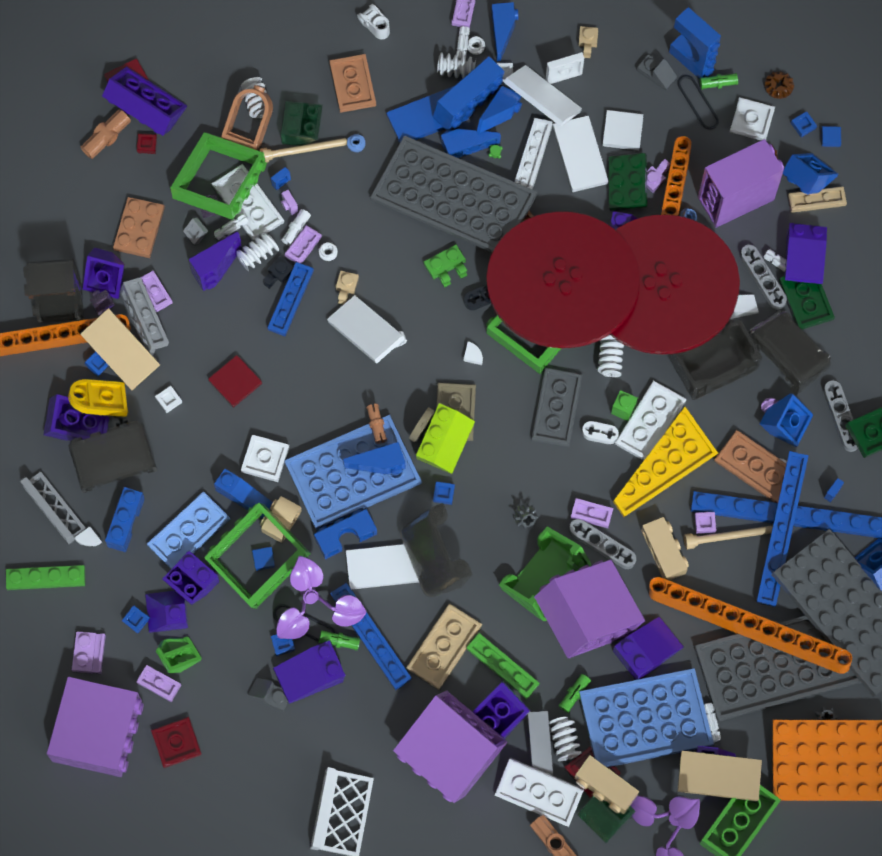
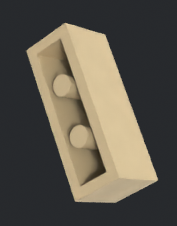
M662 517L642 525L641 532L662 578L670 581L685 575L689 564L686 557H682L679 551L681 547L678 540L674 539L671 534L673 529L670 522H666L665 518Z
M592 756L587 758L575 775L576 783L580 787L593 791L595 798L608 802L610 804L609 807L616 813L621 812L624 814L639 793L636 788Z

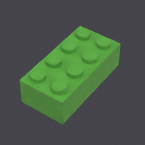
M761 785L758 801L732 798L701 840L700 845L715 856H741L781 799Z

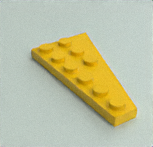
M686 407L683 408L614 499L613 503L623 517H626L718 454Z

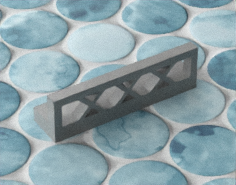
M141 277L123 282L120 291L122 299L142 345L153 356L155 349L168 346L169 341Z
M39 472L30 480L25 477L20 481L23 488L68 545L75 540L74 538L86 530L85 526L42 472ZM40 478L45 483L44 490H37L33 486ZM46 494L56 497L55 505L48 504L45 501ZM57 509H65L68 512L67 519H60L57 516ZM69 523L77 524L81 529L72 535L68 530Z

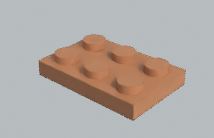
M366 54L330 60L340 113L376 106Z
M128 197L113 249L150 258L165 209L164 205Z

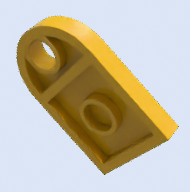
M82 379L74 382L70 387L68 400L79 412L95 415L127 416L128 408L124 382ZM74 394H80L83 398H78Z

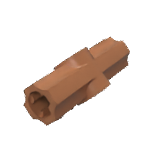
M119 109L106 122L100 123L95 128L93 135L81 146V150L86 156L93 159L105 146H110L116 141L118 134L131 122V119L124 111Z
M544 815L537 818L530 825L544 843L548 852L553 856H576L565 842L563 836L555 830ZM554 839L559 840L561 847L558 849L552 848L550 842Z

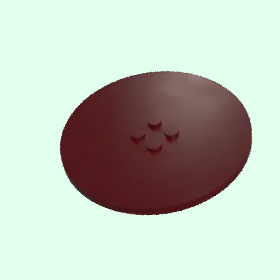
M552 212L529 218L516 225L504 235L490 257L487 270V289L490 302L496 314L514 333L532 343L546 347L575 348L597 342L610 335L623 324L631 313L638 296L639 269L631 247L608 224L580 213Z
M676 215L646 216L630 221L616 229L626 240L635 255L639 269V290L631 313L623 324L610 334L615 340L625 346L645 353L675 354L703 345L725 327L737 305L740 279L738 266L731 250L714 231L697 221Z

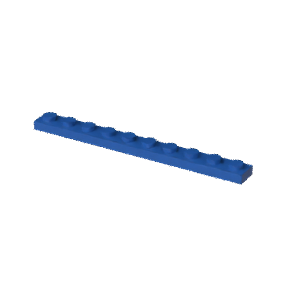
M694 491L691 512H715L717 516L774 523L778 503ZM803 506L797 507L793 526L824 531L830 529L832 532L882 539V517Z

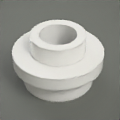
M472 37L468 40L467 49L472 54H480L485 49V42L480 37Z
M324 243L320 246L319 256L321 259L332 261L336 258L338 251L334 244ZM327 250L332 252L330 255L325 254Z

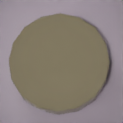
M431 407L427 408L411 433L409 440L417 442L433 417L435 410Z

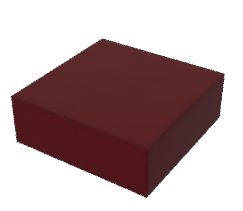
M138 134L137 153L156 154L157 134Z

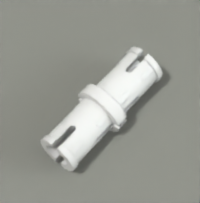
M301 209L294 221L289 224V229L281 241L291 246L311 215Z

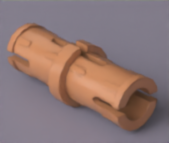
M372 404L368 405L366 408L370 418L369 426L373 430L375 443L380 444V441L384 443L387 441L379 405L374 404V407H372Z

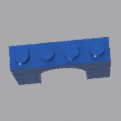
M688 7L675 19L674 28L681 35L671 43L669 53L699 79L705 76L709 77L714 71L721 35Z

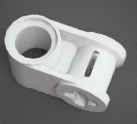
M374 4L369 5L365 12L357 15L362 25L368 28L376 38L386 39L389 36V21Z

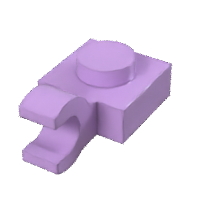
M666 159L661 162L657 169L651 166L647 171V188L652 193L666 180V177L663 175L670 169L669 166L671 165Z

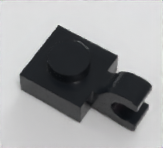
M280 256L268 268L270 274L263 279L265 281L264 285L270 289L277 280L283 283L291 274L294 266Z

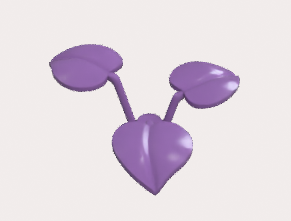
M298 556L290 574V582L296 590L300 591L303 598L301 601L302 610L299 612L298 609L291 607L281 614L276 628L277 636L280 639H296L306 634L309 629V620L304 616L306 603L313 604L320 600L329 609L334 611L332 620L339 626H351L358 623L365 616L366 609L360 600L352 595L340 597L336 601L335 607L330 605L318 595L315 589L323 581L322 570L312 560Z
M637 795L629 809L633 819L638 824L650 826L654 823V818L658 819L669 816L670 823L677 826L668 840L666 848L659 847L656 856H684L679 849L675 847L670 848V845L681 828L691 829L695 826L699 816L700 799L682 796L674 797L670 801L668 812L655 814L657 810L655 803L647 797Z

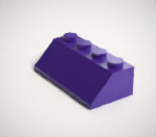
M125 67L109 79L102 95L109 103L121 108L126 114H130L140 123L147 125L155 133L162 136L173 128L187 108V105L128 67Z

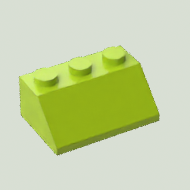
M439 403L416 454L417 460L452 474L475 421L457 410Z

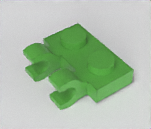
M457 245L424 261V266L432 279L438 277L444 287L451 284V278L447 272L452 269L456 270L461 279L467 276V269L463 264L466 262V259Z

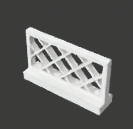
M329 767L325 770L310 849L324 850L347 856H359L374 778L337 771ZM337 777H345L350 785L341 790L336 783ZM358 781L368 782L367 790L362 794L359 793L354 785ZM352 787L357 797L349 802L343 791ZM340 794L346 804L337 810L333 804V798ZM357 799H360L364 805L363 810L359 813H356L351 806V803ZM348 806L354 816L344 821L339 811ZM334 814L342 822L335 829L329 823V818ZM356 818L360 828L355 833H352L347 823ZM342 826L350 834L343 841L335 833ZM330 834H333L338 842L334 847L324 846L325 839ZM351 837L356 843L355 852L348 851L343 845Z

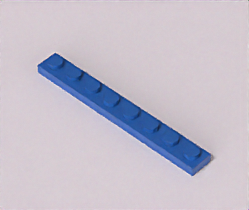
M789 451L757 603L774 607L777 604L780 585L771 574L786 562L809 455Z

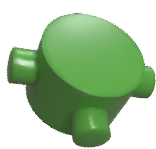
M490 145L488 156L500 159L502 146Z

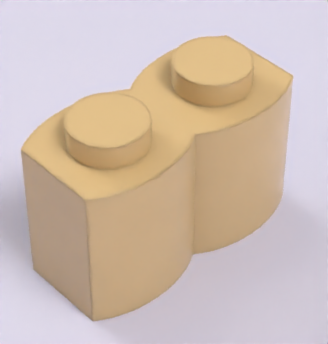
M282 496L278 500L275 499L270 507L271 512L289 531L302 511L300 506ZM264 516L260 524L262 526V533L283 543L286 537Z

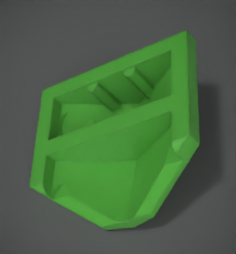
M189 637L168 638L161 641L156 649V653L168 673H181L202 660Z

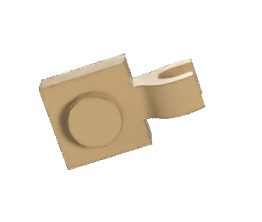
M580 26L579 46H584V58L591 57L592 47L597 48L598 28Z
M340 271L336 290L340 291L338 304L344 305L347 302L348 294H355L359 279L358 274Z

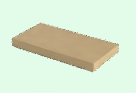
M109 308L81 333V336L131 390H134L160 366L156 359Z
M448 604L406 669L440 690L466 651L467 646L482 627V624L451 604Z
M681 751L677 792L758 801L762 760Z

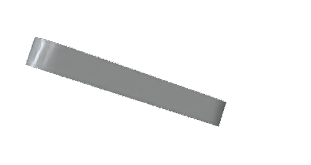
M753 245L744 246L741 250L740 258L768 304L775 310L784 308L787 297L759 251ZM746 251L753 253L752 259L750 256H745ZM757 265L761 266L764 272L757 274L753 268ZM770 281L773 283V288L766 289L763 283ZM775 296L777 299H782L781 304L774 302Z
M834 380L829 381L823 390L843 448L846 451L854 452L858 449L857 445L847 444L849 431L840 426V422L843 420L848 422L853 420L851 411L840 383ZM830 386H832L833 389H837L835 392L836 399L834 400L833 392L828 391L830 389ZM841 403L844 406V410L841 412L836 411L834 404Z
M581 519L571 522L569 532L575 539L624 569H631L635 566L636 555L633 551ZM579 525H581V526H582L581 530L584 531L585 533L587 532V529L590 530V531L587 533L586 538H583V536H584V533H583V532L578 531V532L576 533L574 526L578 527ZM591 535H598L600 541L597 544L591 543L589 540ZM607 545H614L616 552L609 554L605 548ZM619 551H623L621 555L625 558L630 556L631 562H627V564L624 563V558L621 556H619V559H617L616 557L618 556Z

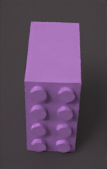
M765 139L705 167L698 199L715 228L775 199L784 166L780 159L777 160L774 155V148Z
M600 560L591 567L585 565L576 572L570 570L564 576L555 575L549 579L550 583L539 588L540 592L534 596L567 658L624 639L645 621L612 560L606 562Z
M68 677L47 751L51 761L122 777L123 772L126 773L129 761L126 760L127 755L133 749L134 742L131 741L132 736L138 730L139 722H136L137 717L142 714L144 707L138 692Z
M444 691L433 698L393 751L397 754L396 756L400 761L407 762L412 767V771L415 774L422 775L427 779L429 786L443 793L442 796L447 801L455 803L467 795L507 744V741L451 693Z

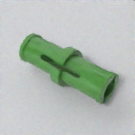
M737 73L728 75L716 74V76L700 78L701 89L713 87L720 89L722 86L738 85Z
M321 630L319 643L330 640L331 644L335 645L336 648L345 647L358 650L360 638L346 636L341 632L336 634Z
M580 674L574 685L568 688V693L559 704V707L569 713L578 699L580 700L579 691H584L591 680L584 674Z

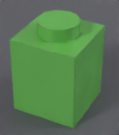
M620 390L612 407L611 414L629 421L638 398Z

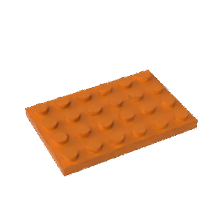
M772 720V794L781 799V801H882V720Z

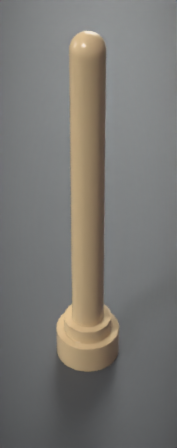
M342 138L272 151L271 149L262 148L259 151L264 153L265 162L268 163L269 160H273L275 157L347 145V139Z
M773 525L703 536L693 535L692 533L684 534V545L686 550L694 549L695 546L702 543L771 534Z

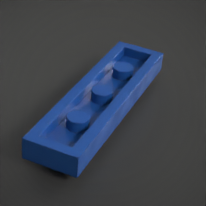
M298 262L295 263L268 325L269 331L286 336L314 272V268Z

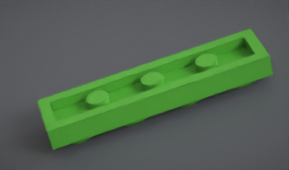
M84 565L6 569L7 590L85 586Z
M480 633L467 646L466 650L524 698L528 699L540 683Z

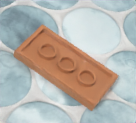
M736 430L714 461L774 503H778L786 463Z

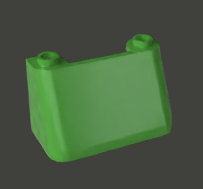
M546 527L538 535L537 544L540 549L517 577L513 574H508L503 577L499 584L505 593L542 621L547 620L534 597L540 592L539 588L550 583L549 579L555 575L564 576L570 570L576 572L585 565L591 566L589 558L579 544L549 527Z

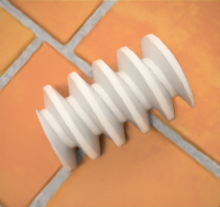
M441 52L437 72L440 70V75L444 76L447 71L448 77H451L454 72L455 78H458L461 73L462 79H464L475 69L476 60L473 62L472 57H469L468 61H465V56L458 60L456 54L451 59L450 53L444 58L443 52Z
M254 77L245 80L241 85V89H253L254 85L265 88V84L260 83L262 78ZM255 93L246 95L245 102L247 103L250 117L262 118L265 111L262 98Z
M262 233L261 239L256 237L255 243L249 242V247L244 246L243 252L238 250L236 254L244 268L249 271V265L255 268L254 261L261 264L260 257L266 260V253L272 256V249L274 248L276 251H279V248L270 235Z
M608 335L600 340L601 352H599L600 359L598 364L600 366L598 367V372L607 377H620L621 372L616 370L622 369V366L617 363H621L623 359L617 356L623 355V351L618 349L623 348L624 345L615 340L611 335Z
M560 717L549 721V725L554 726L551 728V733L555 734L552 739L558 741L554 744V748L559 749L556 751V756L560 757L558 761L570 760L581 754V751H575V748L579 747L580 744L573 743L578 736L571 735V733L576 731V728H570V725L575 722L568 720V717Z

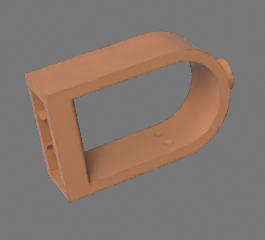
M254 85L253 89H246L237 94L221 138L259 151L273 111L271 98L264 92V87ZM250 93L259 95L265 105L264 115L255 141L231 132L241 102Z

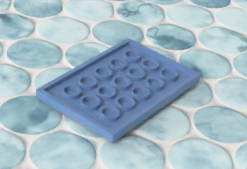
M390 415L381 418L384 420L383 427L387 441L384 443L381 441L380 444L375 443L373 430L367 424L284 460L316 530L338 519L345 518L357 510H363L422 484ZM399 442L406 463V469H403V472L392 475V473L380 474L346 469L343 465V459Z
M695 668L579 691L594 759L605 767L681 753V751L695 750L697 746L710 747L714 745Z

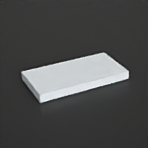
M526 65L506 77L504 81L506 85L559 126L575 117L582 109Z
M589 116L569 120L562 126H559L557 123L553 124L572 192L608 184V178Z
M242 164L212 183V187L225 204L229 205L248 171ZM258 184L253 185L248 199L242 203L241 211L235 215L236 219L242 213L246 215L249 222L242 227L253 242H255L256 237L261 238L262 233L267 234L284 223V219Z
M355 295L327 319L330 325L376 364L404 340L400 332Z
M653 380L616 440L615 445L644 461L673 423L685 404L686 399Z
M423 542L346 550L351 590L428 581Z
M510 758L495 796L569 827L584 789Z

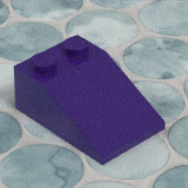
M789 223L786 237L785 280L823 284L827 227Z
M238 231L189 259L191 272L203 291L214 288L220 282L237 257L236 252L242 249Z
M56 394L49 399L43 435L61 440L104 445L110 416L79 412L70 404L68 397Z
M658 617L615 645L613 652L635 680H639L684 647L663 620Z
M330 640L314 646L273 668L289 704L343 683L346 676Z
M502 682L473 713L505 739L531 710Z

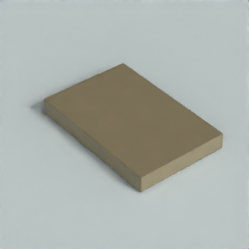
M438 383L437 407L439 403L474 421L476 385ZM474 426L467 441H473Z

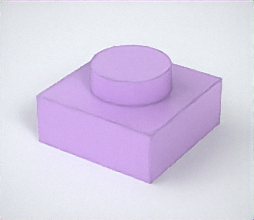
M286 190L282 193L281 204L285 211L289 210L291 215L298 212V206L289 190Z
M715 512L695 513L696 534L716 533Z

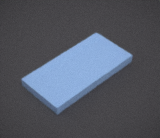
M203 491L147 543V546L172 569L188 551L194 554L230 520V517Z

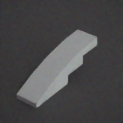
M548 711L529 712L531 766L553 776Z

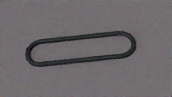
M682 76L678 81L680 91L702 126L706 129H714L719 124L715 111L693 77ZM688 78L693 81L716 118L714 126H707L702 121L681 87L683 79Z
M280 604L276 606V608L273 611V617L277 622L279 619L276 616V611L280 607H285L289 609L291 608L290 606L285 604ZM304 614V616H306L308 619L330 629L333 633H336L334 628H332L331 626L309 615ZM308 633L305 634L306 636L319 642L318 638Z

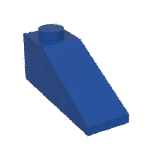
M514 2L492 4L491 14L497 62L501 61L515 28V20H518V9H514Z
M501 86L481 116L476 132H484L511 119L514 113H518L521 109V95Z
M465 129L448 130L441 135V144L444 152L456 158L489 148L490 145H498L501 140V135L497 132L484 131L478 133L476 130Z
M399 442L343 459V465L346 469L380 474L392 473V475L403 472V469H406V463Z
M227 469L223 470L214 483L215 490L246 510L258 503L264 504L270 510L273 503Z

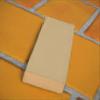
M844 186L822 189L819 193L809 195L803 192L788 194L791 213L841 207L847 204Z

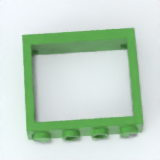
M204 132L170 187L172 198L233 220L235 215L241 211L244 200L248 199L251 188L257 184L261 171L263 172L266 168L265 155L263 152ZM210 150L253 164L229 205L186 190Z
M498 315L495 318L492 317L486 324L488 326L487 334L539 374L562 349L548 347L540 358L537 359L497 328L502 322Z
M262 503L248 509L249 513L244 518H239L234 524L235 527L231 531L225 532L220 538L221 541L217 545L210 547V550L207 552L208 554L204 557L251 608L255 609L291 574L298 556L307 558L311 554ZM264 514L298 550L252 596L224 567L218 558Z

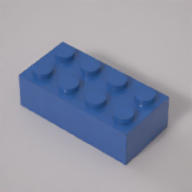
M486 58L438 100L433 118L447 131L452 128H458L465 116L469 118L475 112V108L478 105L480 107L483 106L488 100L487 97L491 94L495 95L501 88L500 84L504 80L503 75L505 71L492 58Z

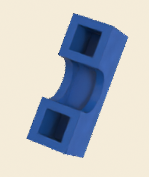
M124 487L105 540L107 547L123 552L127 551L132 537V526L135 517H139L145 500L143 492Z
M367 509L363 511L357 510L347 519H338L334 522V525L318 529L314 537L323 557L327 559L342 552V545L339 539L343 534L353 533L357 536L359 542H362L377 535V528Z

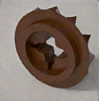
M781 70L779 72H772L765 80V90L773 98H786L794 89L793 78ZM783 80V86H779L776 89V82L779 83Z

